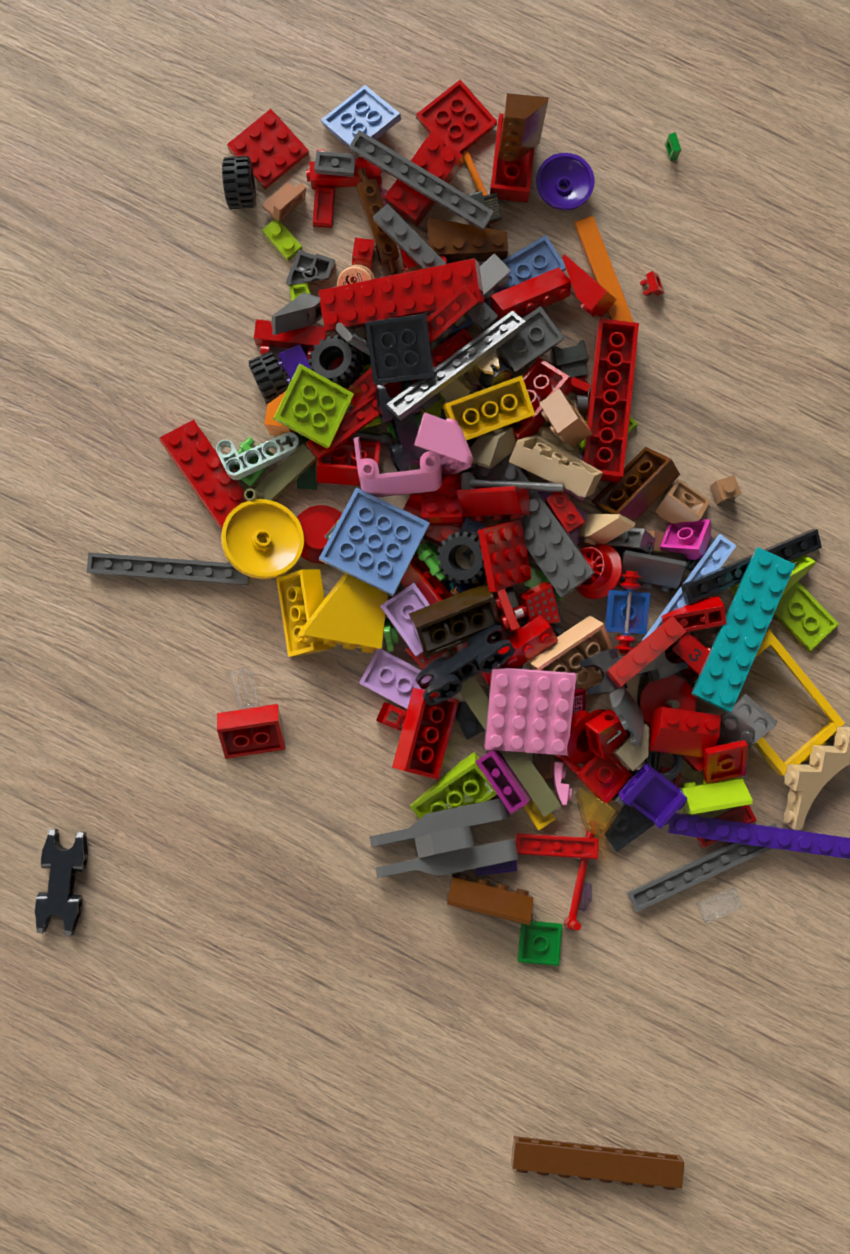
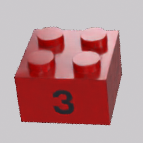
M686 632L680 637L679 642L670 645L666 649L665 657L671 663L687 662L688 668L679 672L692 683L698 680L711 649L704 647L695 634Z

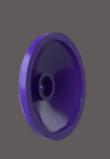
M558 153L550 156L541 164L536 176V188L539 196L547 205L558 210H573L582 206L590 198L595 184L594 173L590 165L583 158L572 153ZM565 186L567 189L563 190L560 187Z

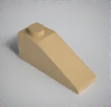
M586 514L585 522L579 531L578 537L584 539V543L590 546H595L596 544L604 545L633 528L635 522L620 514Z

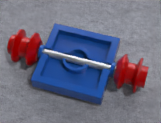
M626 571V574H621V576L625 577V582L620 585L626 588V591L608 590L605 629L608 632H621L622 635L615 638L619 641V645L614 647L618 649V653L628 654L633 649L631 642L636 641V639L629 636L630 633L647 634L651 593L634 592L632 590L641 587L637 580L642 576H638L637 571Z

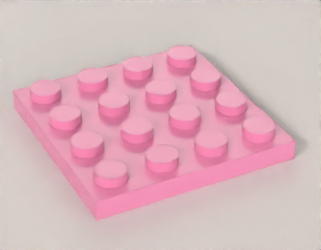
M501 667L492 669L485 749L568 755L567 744L570 737L576 674Z

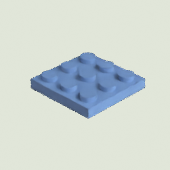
M364 85L322 118L321 122L328 131L349 148L359 130L376 140L401 120V115Z

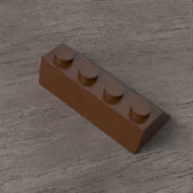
M507 93L499 159H504L505 161L519 160L540 143L549 97Z
M645 447L624 468L623 478L620 483L610 482L591 502L602 514H620L634 522L680 476V473L671 458Z
M457 873V876L452 875L446 897L447 905L530 925L533 896L529 895L528 890L517 888V891L509 890V886L497 883V886L489 885V881L477 878V881L469 880V876Z

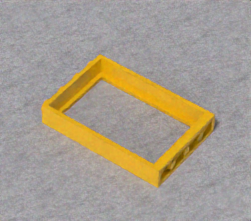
M767 629L755 658L770 646L830 719V722L785 762L780 759L763 737L753 744L775 773L785 777L788 764H800L810 758L813 745L824 746L826 740L830 736L836 735L837 728L842 727L845 722L773 633Z

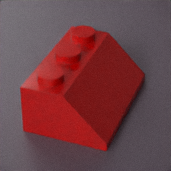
M347 439L323 458L317 459L318 483L361 486L354 440ZM360 440L362 459H373L379 468L381 442Z
M516 486L457 490V496L465 517L473 518V522H483L485 518L501 521L504 520V517L510 516V519H523V515H530L529 490Z
M412 493L403 510L421 518V494ZM462 513V523H430L422 539L442 547L441 543L443 540L448 539L447 537L451 534L460 532L466 519L465 514Z
M278 704L217 713V733L225 759L286 750L282 718Z
M667 707L653 709L649 751L704 758L705 748L715 747L720 736L721 715Z

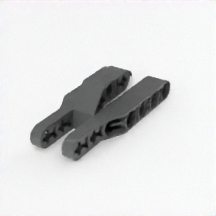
M495 799L428 813L408 829L370 836L371 847L415 839L418 859L376 867L377 878L415 870L442 876L518 860L519 856L515 839L474 847L471 827L474 825L510 818L509 810L501 799Z

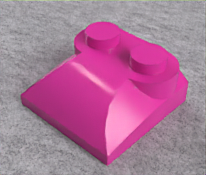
M700 519L699 521L669 523L660 549L684 553L691 560L701 558L705 554L711 538V521L709 519Z

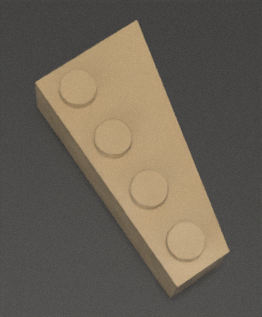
M538 435L517 440L509 460L510 463L553 483L564 484V488L574 492L579 497H587L594 494L603 474L600 470Z

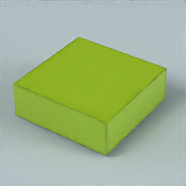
M309 283L289 286L292 301L303 292L310 294Z

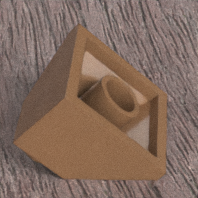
M677 478L655 512L660 518L670 523L699 521L710 500Z

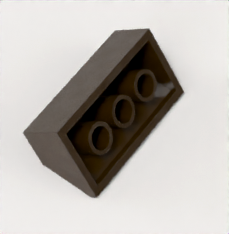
M485 583L409 613L414 632L425 658L468 642L472 636L491 626L501 625L494 596L489 592V588Z

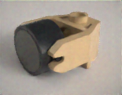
M493 352L468 370L485 389L513 379L512 371L499 361Z

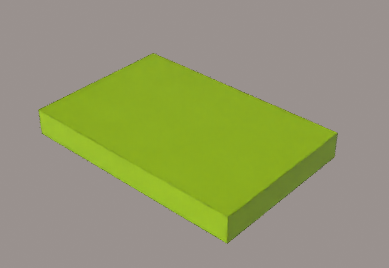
M799 582L795 583L781 597L774 613L778 621L808 652H811L839 625Z

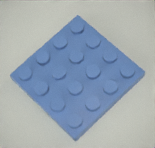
M356 487L319 560L394 596L430 523Z

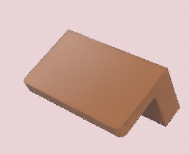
M289 182L286 183L263 203V209L279 222L305 200L306 186L301 182L296 187Z

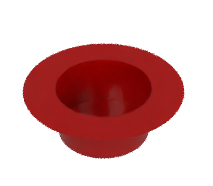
M315 505L305 509L297 516L304 535V545L300 555L302 558L312 563L324 564V562L319 560L328 542L324 537L342 515L340 511L327 505Z
M597 709L590 713L581 710L572 715L570 737L567 744V754L572 762H588L595 754L590 750L584 724L606 711L605 709Z

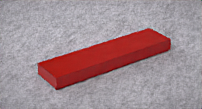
M516 833V847L518 854L598 859L599 838Z

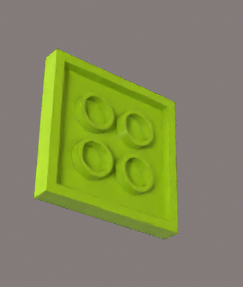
M299 364L273 420L321 446L329 448L354 394Z

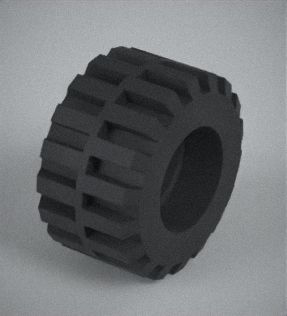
M249 156L224 157L222 162V179L225 200L229 209L254 208L256 189L251 159Z
M335 335L334 338L328 336L325 341L321 339L319 341L320 344L318 346L315 344L313 347L314 352H310L309 356L311 359H308L309 369L347 389L356 379L361 377L359 373L363 372V367L361 366L363 365V360L360 353L343 337L340 338L339 335ZM344 357L340 367L328 371L333 360Z
M269 351L249 360V368L267 405L283 394L289 384L273 352Z
M470 531L457 532L449 535L448 539L442 541V547L438 549L440 555L437 556V560H440L441 563L438 567L444 570L442 572L444 576H449L448 580L456 581L458 584H467L479 580V578L486 575L478 533ZM461 545L470 547L474 553L475 560L470 569L461 568L456 561V551Z

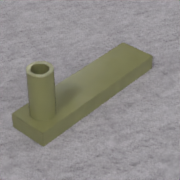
M303 443L255 489H247L244 492L245 499L248 501L255 499L274 501L313 465L317 458Z

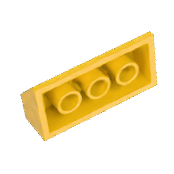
M522 376L442 405L446 418L458 422L466 440L535 415Z
M302 569L276 578L288 657L332 649V646L323 645L324 642L322 641L308 643L304 642V638L298 637L299 631L325 599L320 569Z

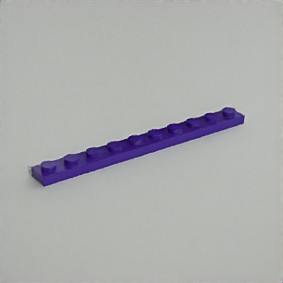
M675 813L672 816L668 826V833L850 859V838L679 813Z

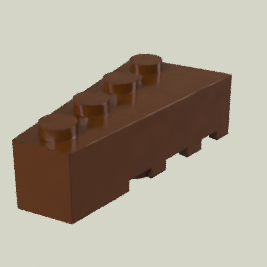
M427 217L428 245L439 256L442 255L446 258V264L474 258L478 262L487 261L493 254L500 260L507 258L508 239L506 231L485 228L482 231L473 225Z

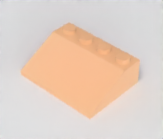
M588 616L558 636L556 643L526 662L529 670L575 673V689H585L586 695L588 694L587 689L600 684L602 674L596 667L580 668L579 661L585 660L598 652L613 649L604 624L592 616Z

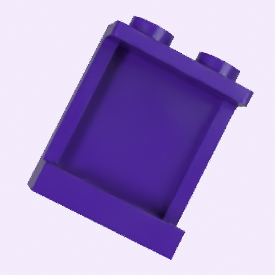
M647 763L636 772L619 792L624 803L628 806L630 804L651 819L659 829L670 823L672 816L677 810H681L687 800L686 795L680 788Z

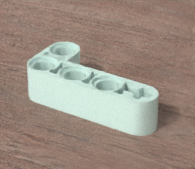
M287 432L241 454L237 453L234 444L229 440L218 442L216 450L228 476L238 480L289 457L299 448V441L296 434ZM290 440L293 443V446L290 447L287 444V441ZM279 444H281V446H282V448H283V451H282V452H281V450H280ZM225 447L232 448L229 454H222V450ZM270 448L277 450L275 455H267V451ZM253 456L259 458L256 464L248 463L249 459ZM233 465L240 466V470L238 472H230V468Z

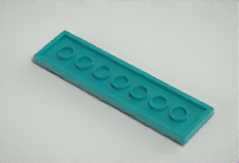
M757 547L726 614V625H721L691 695L727 712H732L795 564L762 548Z

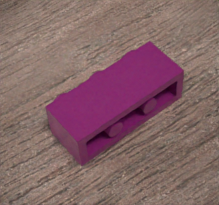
M493 749L475 761L511 814L530 801L531 797L499 750Z

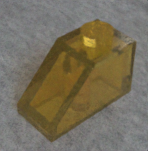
M580 788L575 796L582 824L586 826L585 828L589 832L600 835L605 830L616 810L583 788Z

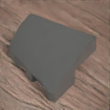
M298 250L294 265L290 268L286 285L329 280L336 266L335 259Z
M622 687L609 693L612 707L624 729L629 730L633 745L637 746L640 744L643 735V712L626 688Z

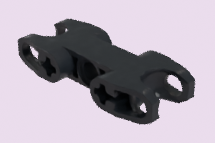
M411 380L401 381L402 392L413 385ZM383 384L376 385L377 410L383 425L392 423L397 441L396 445L389 447L393 465L397 472L409 471L411 462L414 460L420 461L421 456L429 451L415 446L418 428L414 416L422 414V406L400 421L387 407V403L393 400V398L389 397Z
M494 625L478 632L468 640V647L449 659L446 657L436 659L417 675L416 683L421 689H426L422 696L429 706L437 705L452 698L461 691L463 682L480 671L484 673L492 672V669L500 667L514 654L516 649L510 640H504L507 634L501 625ZM493 632H500V635L498 637L491 639V634ZM503 647H509V650L504 654L498 652ZM426 676L432 677V679L426 683L421 682V680ZM436 691L439 692L436 698H428L430 694Z
M616 648L598 652L585 660L579 661L580 668L596 667L602 674L600 684L587 689L588 695L609 694L620 689L605 673L623 658L618 656ZM663 651L636 675L648 673L650 682H654L687 669L688 665L687 662H669L665 657V651ZM625 683L622 687H625L627 689V683Z
M49 829L45 845L42 849L41 868L50 869L48 891L39 892L36 898L35 918L37 933L46 932L50 918L53 915L60 916L64 921L66 936H72L75 933L83 903L82 895H73L76 872H84L86 870L89 853L87 833L84 831L78 832L73 847L66 849L60 844L59 830Z

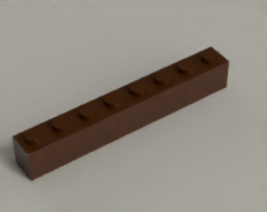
M513 1136L511 1164L512 1168L516 1169L519 1173L534 1171L543 1176H548L549 1173L558 1174L562 1178L578 1176L586 1181L595 1178L605 1183L621 1181L624 1185L638 1183L648 1188H654V1185L663 1186L667 1190L682 1188L684 1160L680 1155Z

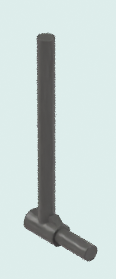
M462 473L461 490L516 486L531 491L564 492V484L476 480L472 473Z

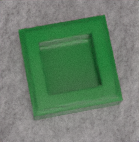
M674 132L668 135L665 143L670 161L677 160L681 152L677 134Z

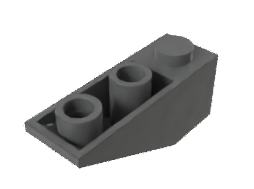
M303 292L275 313L271 319L273 334L277 335L317 323L323 318L320 297Z

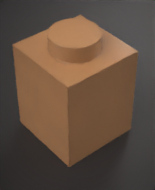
M735 475L715 481L710 486L716 505L733 500L741 494Z

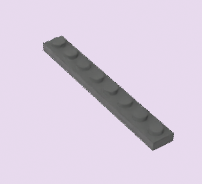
M360 130L349 146V150L482 231L485 230L494 215L493 210Z
M388 204L373 216V221L421 269L446 264ZM486 303L475 305L465 313L483 332L498 319V315Z
M511 311L434 368L435 377L418 380L388 402V409L401 421L526 327V322L514 311Z
M88 553L87 573L249 585V576L239 572L230 563Z
M775 823L769 825L770 827H777ZM732 842L627 891V895L634 910L638 912L772 848Z

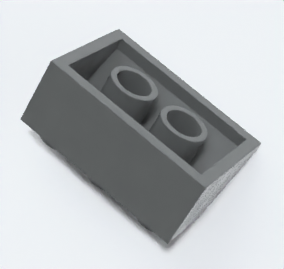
M627 550L620 555L622 574H626V571H637L638 576H642L637 580V583L641 585L640 588L651 590L652 587L658 588L659 592L669 594L671 591L678 589L686 562ZM621 576L620 584L625 582V577Z

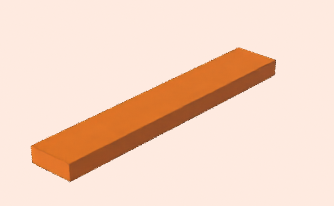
M590 216L575 221L574 226L595 281L617 299L607 311L610 320L634 322L594 217Z

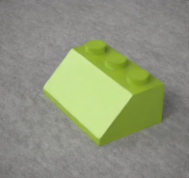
M732 778L706 784L705 780H703V784L696 785L695 782L683 783V787L680 788L687 797L682 813L697 814L753 804L743 778Z

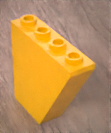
M344 573L299 631L298 637L304 638V642L308 643L322 641L325 646L334 647L336 644L343 645V649L355 650L356 647L361 648L362 652L374 653V650L382 648L385 613L380 606L387 602L388 594Z

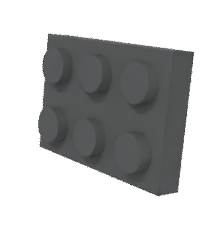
M541 306L523 318L526 322V327L497 348V351L514 374L564 340L562 334Z
M744 694L735 702L732 712L725 711L721 715L720 736L717 743L724 745L745 740L749 749L773 729L778 721Z

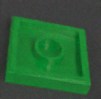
M531 920L530 925L520 923L517 962L559 966L562 923Z

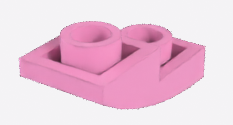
M554 762V789L560 804L567 805V801L571 800L572 789L569 788V784L561 783V779H565L566 767H563L561 762Z

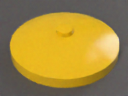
M255 499L240 504L229 513L222 528L221 545L227 560L239 572L252 578L271 579L285 574L297 563L303 550L304 535L298 519L288 508L271 500Z

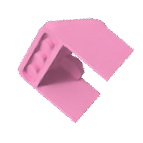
M424 413L415 446L440 454L442 474L454 475L470 468L473 456L458 422L452 419L444 420ZM414 460L411 462L413 464L420 466V461Z
M354 438L361 490L375 497H386L436 491L441 487L440 454L431 451L425 452L420 458V470L379 474L376 461L370 458L362 459L360 438Z

